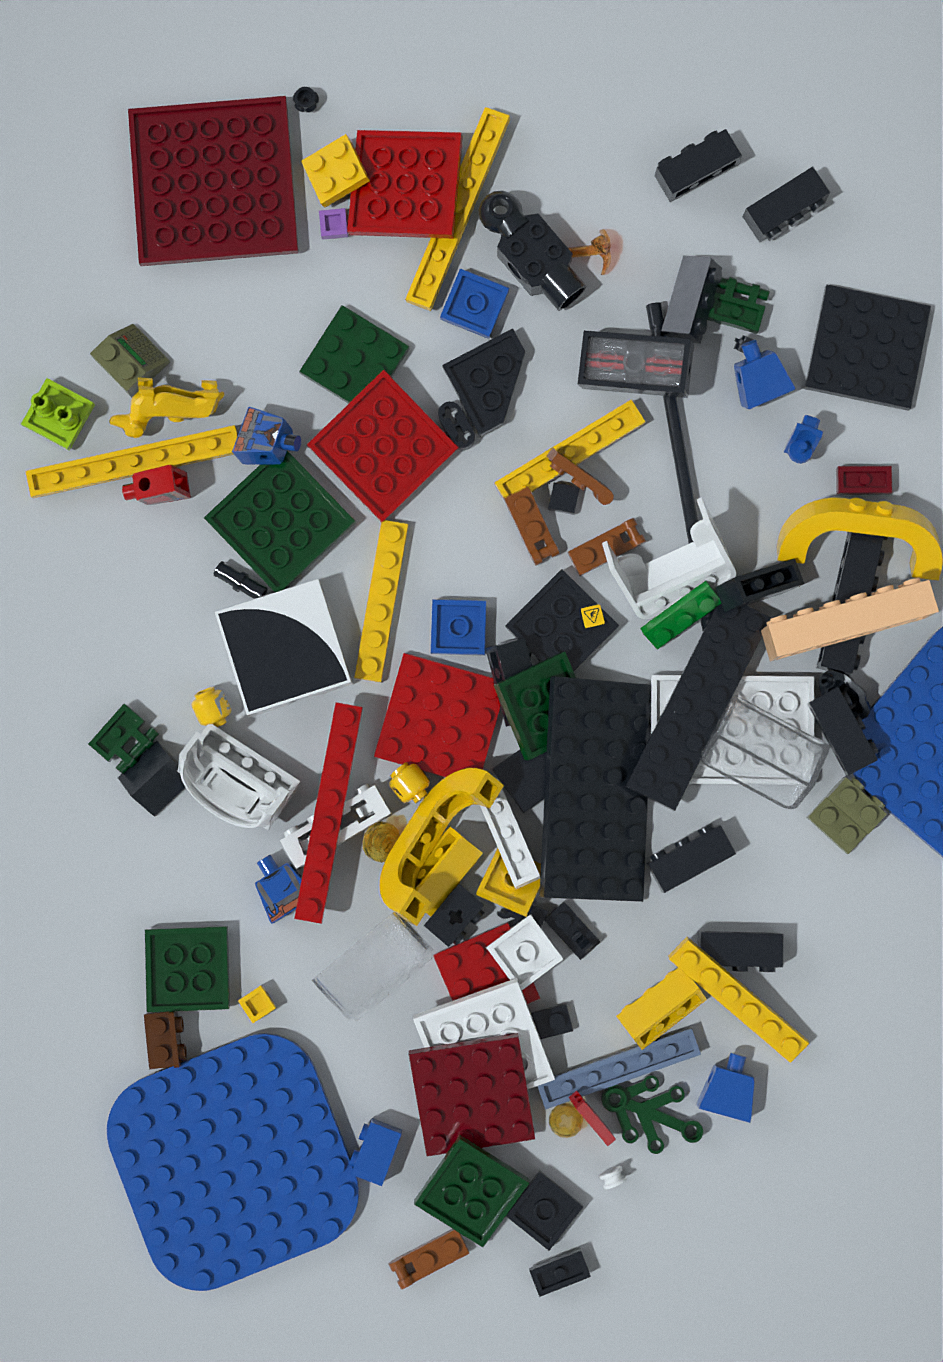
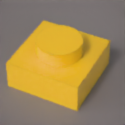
M262 985L238 1000L252 1023H255L277 1008Z

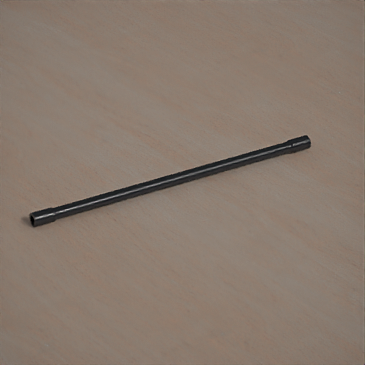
M655 302L646 305L652 336L666 337V334L661 331L664 323L662 303ZM663 396L688 544L694 542L690 530L698 522L678 402L677 397ZM714 609L701 618L702 632Z

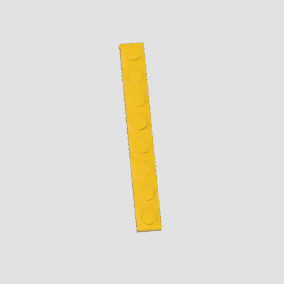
M487 107L484 108L460 166L454 238H430L405 298L407 303L429 311L432 310L510 122L509 115Z
M233 425L27 470L25 472L30 496L34 499L132 477L134 473L171 464L175 467L234 455L232 450L238 437L237 428Z

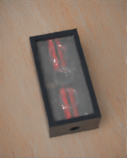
M584 330L577 384L582 389L688 398L694 343L691 339Z

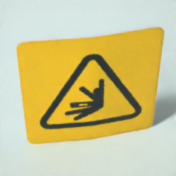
M600 604L581 608L585 628L604 624Z

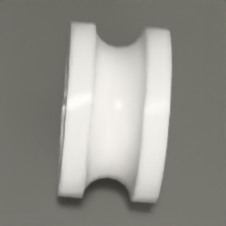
M621 1166L610 1168L599 1175L600 1180L605 1181L604 1189L616 1187L627 1180L626 1176L621 1174L623 1170Z

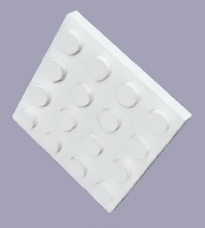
M517 978L413 1015V1020L424 1048L518 1033L527 1089L555 1080L553 1070Z

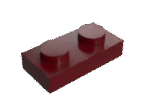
M838 466L836 468V495H890L892 493V466Z

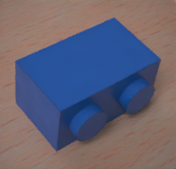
M372 1118L370 1125L364 1123L359 1136L363 1144L360 1151L354 1149L349 1165L354 1167L351 1175L382 1186L403 1130Z

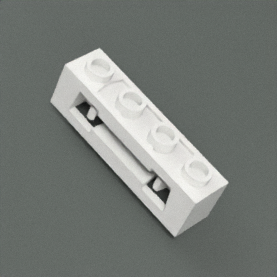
M368 784L363 785L354 791L355 797L345 801L343 816L353 811L352 807L364 800L366 804L356 809L359 817L363 818L371 812H374L375 815L361 823L357 820L340 830L337 846L392 814L375 785L369 787ZM314 815L307 819L309 824L300 829L298 825L288 829L283 833L285 838L280 840L296 869L305 865V851L308 849L310 836L302 842L300 838L311 832Z

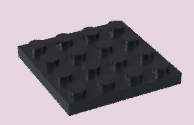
M827 284L824 289L804 389L909 411L912 405L931 306Z

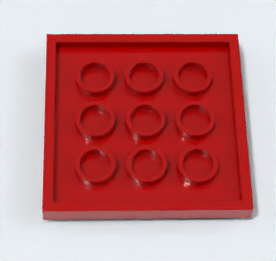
M357 130L355 150L370 181L351 192L348 234L356 236L453 239L463 140L462 133Z
M385 370L372 380L306 445L380 522H383L458 449L456 444Z
M403 653L374 757L401 765L406 762L409 765L417 764L422 771L443 777L467 768L483 770L501 707L494 688L493 678Z

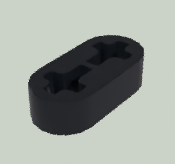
M451 401L443 403L438 410V418L447 436L456 444L458 450L465 451L470 449L474 444L475 434L461 407ZM448 408L450 411H457L454 414L457 423L454 425L450 418H443L446 415L445 410ZM459 427L463 434L469 433L470 435L467 437L468 442L465 444L463 441H456L458 439L456 429Z

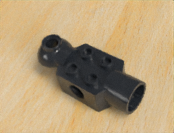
M501 190L486 195L479 207V219L489 231L501 234L497 246V257L530 296L544 294L558 311L565 309L587 287L570 267L573 253L538 213L523 215L522 205L512 193ZM504 206L508 211L504 214H497L494 212V208Z

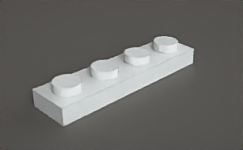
M502 789L490 809L481 805L480 807L514 887L518 889L540 879V874Z

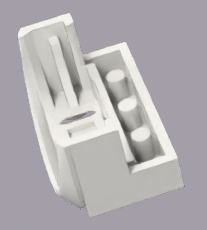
M208 724L201 734L196 731L179 754L177 772L180 773L183 784L189 793L209 812L239 827H263L269 830L300 784L298 779L213 724ZM210 768H213L212 771L210 772V774L207 776V778H206V779L204 780V782L201 784V780H202V778L205 776V774L207 773V771H208ZM221 769H224L228 773L232 774L248 786L255 789V791L250 790L247 787L236 782L234 779H232L226 773H224ZM260 799V801L258 802V804L256 805V807L253 809V811H252L251 813H249V812L252 810V808L254 807V805L257 803V801Z

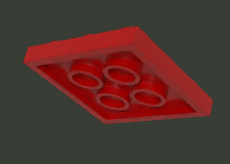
M508 922L463 941L457 946L454 945L433 954L452 1001L510 981L486 948L511 929ZM534 982L522 990L527 1004L541 999Z

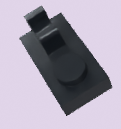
M564 901L545 918V922L580 960L600 943L599 939Z

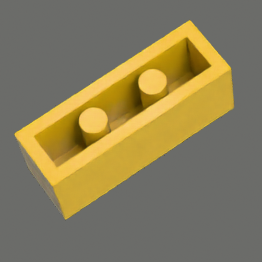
M451 826L438 840L416 878V891L432 902L426 911V914L430 917L483 854Z
M680 968L670 971L657 985L648 988L635 1002L626 1005L616 1017L641 1050H643L707 999L696 983Z

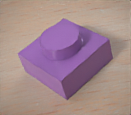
M345 208L319 211L322 240L348 237Z

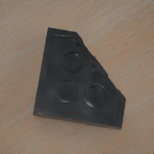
M513 328L442 365L479 437L502 426L505 421L525 356V350Z

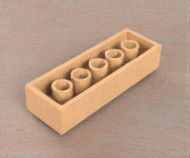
M920 577L914 578L898 585V589H894L893 585L877 589L869 597H867L865 592L851 596L850 599L845 600L846 603L841 604L840 600L823 604L824 606L819 607V611L814 612L813 607L798 611L790 619H787L786 615L770 619V621L766 622L767 626L761 630L770 662L926 619L938 613L939 610L930 580L921 582Z

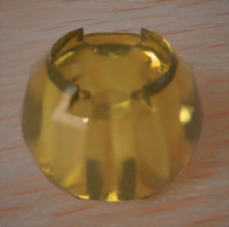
M563 1103L557 1105L551 1111L549 1126L556 1136L571 1138L581 1131L583 1117L573 1104ZM565 1114L567 1117H573L570 1120L572 1124L570 1127H567L565 1124L560 1126L559 1123L562 1122V1115Z

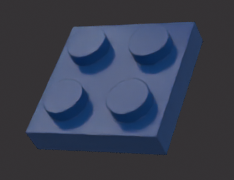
M460 269L440 315V320L490 339L509 293V288Z
M432 599L431 654L485 656L486 601Z

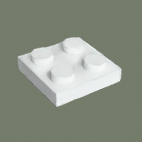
M528 915L486 947L510 980L518 979L521 990L563 960L562 956L531 915Z

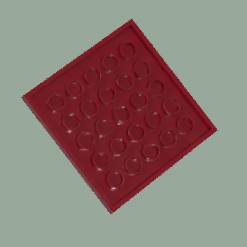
M286 96L128 109L140 266L299 253Z

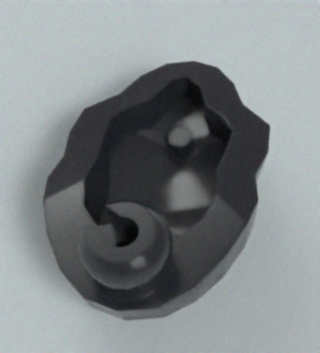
M826 671L819 676L818 683L822 695L837 687L841 692L845 690L852 701V705L849 708L853 715L858 714L861 719L869 716L871 707L867 700L866 691L855 683L850 675L839 671Z

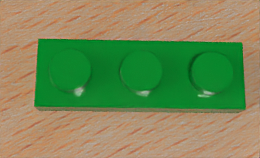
M704 581L640 629L643 635L658 650L720 605V598L710 584Z

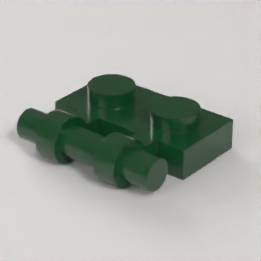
M722 277L717 287L725 289V293L715 292V302L713 308L710 309L708 320L757 334L766 306L756 304V300L767 301L770 291L760 288L758 284L752 283L751 286L737 282V278L729 277L727 279ZM733 293L747 295L748 300L745 301L732 297Z
M124 703L88 745L108 762H111L116 755L120 757L122 761L115 768L124 775L130 767L133 768L137 764L139 756L146 749L149 750L154 745L153 741L159 733L151 727L144 735L139 729L146 721ZM134 737L138 743L128 753L123 747Z

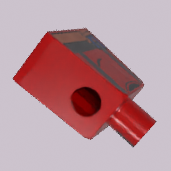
M171 464L134 473L132 475L133 483L122 486V493L126 501L136 499L146 505L191 499L187 472Z

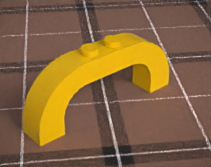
M824 498L815 500L800 507L791 514L779 533L776 546L777 561L795 559L796 563L804 564L810 543L822 533L837 530L894 537L906 541L913 548L909 562L913 578L920 577L921 579L939 581L942 571V551L939 537L933 524L918 511L909 507L891 504L887 501L871 502L861 498Z
M467 768L454 772L441 780L422 800L388 854L380 876V894L386 906L407 922L418 926L432 903L416 891V878L452 818L460 810L470 805H481L490 809L504 787L488 771L478 768Z

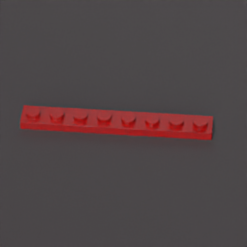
M335 702L294 917L297 920L319 924L323 922L363 707Z

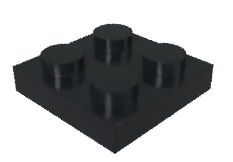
M539 1170L506 1217L550 1251L581 1211L583 1205Z

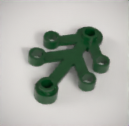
M652 1074L646 1075L641 1082L626 1088L614 1085L604 1089L601 1096L602 1104L608 1111L615 1112L622 1128V1138L627 1143L636 1142L639 1134L637 1129L631 1126L626 1109L637 1114L648 1140L647 1148L653 1154L661 1153L664 1149V1143L657 1136L651 1120L681 1132L682 1137L689 1143H696L703 1136V1127L697 1120L688 1119L683 1121L656 1110L671 1102L678 1103L684 1099V1090L679 1085H672L667 1092L641 1103L630 1098L645 1091L654 1092L658 1089L659 1080ZM649 1078H653L656 1081L653 1088L646 1087V1081ZM674 1089L681 1091V1095L677 1099L671 1097V1092ZM613 1093L620 1095V1100L617 1103L610 1101V1096ZM690 1125L696 1127V1132L693 1135L686 1133V1129ZM633 1130L635 1132L634 1138L627 1139L625 1137L626 1131ZM654 1140L660 1142V1148L657 1150L651 1149L650 1146Z

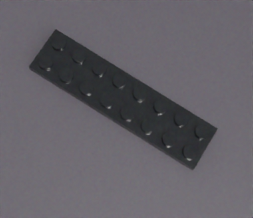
M721 603L714 609L625 785L627 788L672 811L676 810L762 638L761 630L767 626L766 622L770 621L771 617L749 606L725 612Z

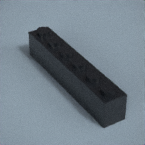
M847 532L832 601L840 600V603L844 604L846 603L845 600L850 599L851 596L866 592L867 597H869L871 592L876 591L879 577L875 576L877 566L882 565L885 551L881 550L882 543L888 537ZM866 635L822 647L816 668L826 671H839L848 675L853 674V670L857 671L860 664L861 655L857 654L859 644L863 645Z

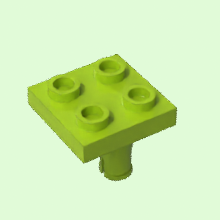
M46 378L39 392L31 397V406L21 425L70 451L95 404Z

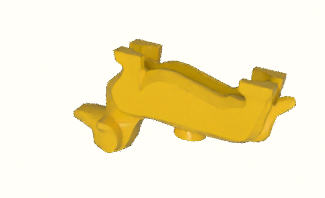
M138 377L139 392L131 399L130 413L113 415L109 420V424L123 428L124 433L128 437L139 438L146 430L148 421L156 416L168 417L172 422H182L184 418H206L217 411L219 401L225 394L223 391H218L217 381L201 380V387L204 390L190 392L169 385H160L154 388L152 378Z

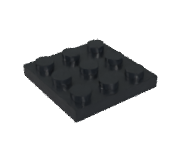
M561 569L505 625V628L516 639L525 638L531 653L540 662L560 652H566L574 672L619 627V624L601 608L604 624L585 628L581 608L598 604Z

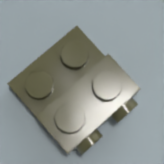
M847 777L842 778L806 817L846 854H849L887 815L882 810L885 805L875 796L869 798L862 792L865 787L854 777L850 780Z

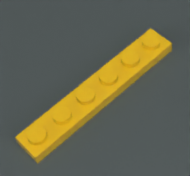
M631 399L553 446V448L578 465L644 425L645 420ZM552 448L496 481L494 484L501 496L505 497L526 486L529 487L532 493L560 476L561 474L550 467L552 462L547 457Z
M387 520L381 522L355 679L382 682L408 531V524Z
M687 936L668 955L671 962L790 1063L809 1045L808 1039Z

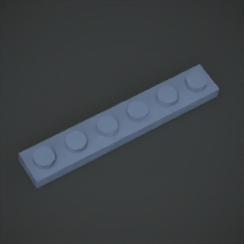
M690 1027L656 1039L643 1050L636 1046L554 1075L555 1080L539 1085L538 1089L546 1110L569 1102L570 1099L568 1097L575 1091H578L583 1097L699 1056L701 1053L693 1030Z

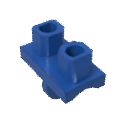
M805 415L802 423H797L784 449V453H787L792 461L802 464L810 460L823 434V431L818 430L820 423L818 418Z

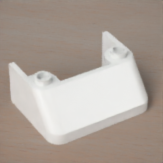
M702 497L696 500L703 520L698 521L692 526L690 534L694 542L645 564L643 559L637 554H627L617 559L608 542L602 543L610 572L639 618L652 619L704 581H707L716 590V586L736 577L734 564Z

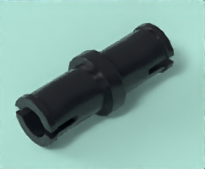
M223 561L214 570L213 575L233 586L232 589L234 591H241L253 599L265 596L268 591L267 587L249 578V574L244 571L240 573Z

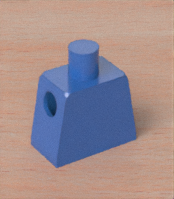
M757 340L741 345L746 359L735 363L734 371L742 407L752 409L795 390L794 384L775 352L771 350L760 352Z
M730 1052L727 1067L713 1066L696 1104L699 1109L751 1122L755 1080L751 1074L743 1072L746 1061L745 1056Z

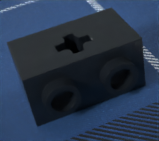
M459 883L424 924V927L448 947L452 943L457 946L467 934L464 928L470 922L475 925L485 913L481 910L484 904ZM460 909L463 912L461 915L463 921L461 923L456 921L452 924L450 922L452 916L449 912L451 910L457 912Z

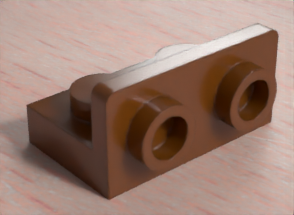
M178 1011L144 1014L149 1070L172 1066L174 1068L181 1067L183 1060H187L186 1044H181L180 1033L184 1032L183 1017L178 1016Z

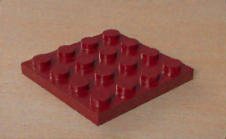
M518 1033L409 1050L410 1066L427 1157L446 1154L459 1135L480 1148L535 1140Z

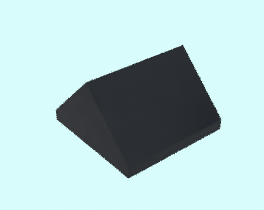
M155 741L154 745L137 759L138 762L133 768L130 767L124 775L121 774L117 777L129 795L154 817L186 788L180 773L177 772L179 763L158 741Z

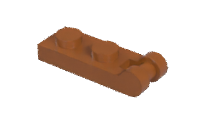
M552 447L547 454L548 459L552 462L550 465L552 469L562 476L567 472L573 477L571 480L573 484L583 491L588 487L601 504L608 505L613 501L614 495L605 484Z
M526 486L503 497L534 565L537 566L543 563L542 560L549 556L553 558L559 555V550L552 539L529 487ZM543 540L546 546L537 550L534 543Z
M631 518L621 525L568 551V555L579 576L607 563L602 545L603 542H608L616 557L647 542L644 535H640L636 528L638 524L635 518ZM627 532L631 540L624 544L620 535Z
M451 1229L389 1262L388 1265L392 1272H396L399 1278L397 1283L400 1289H405L416 1281L468 1255L470 1251L462 1235ZM412 1262L415 1271L408 1274L405 1265Z

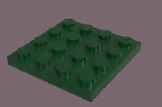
M288 450L281 464H260L204 517L215 531L275 593L285 590L356 523Z

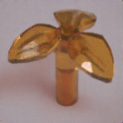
M601 229L599 230L601 235L591 241L592 245L569 247L568 249L573 253L572 258L600 255L603 258L601 275H604L611 263V243L607 232Z

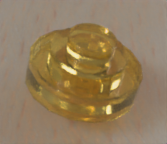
M383 821L371 825L363 838L365 855L371 860L381 863L385 862L388 854L400 837L398 829L394 825Z

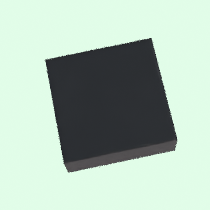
M554 482L548 510L574 515L580 488Z

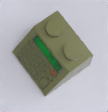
M134 324L108 335L90 353L94 360L131 398L139 392L138 377L153 379L170 363V360Z

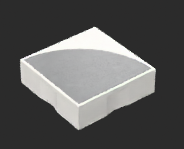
M319 579L215 612L247 716H257L285 707L301 698L319 696L353 685Z

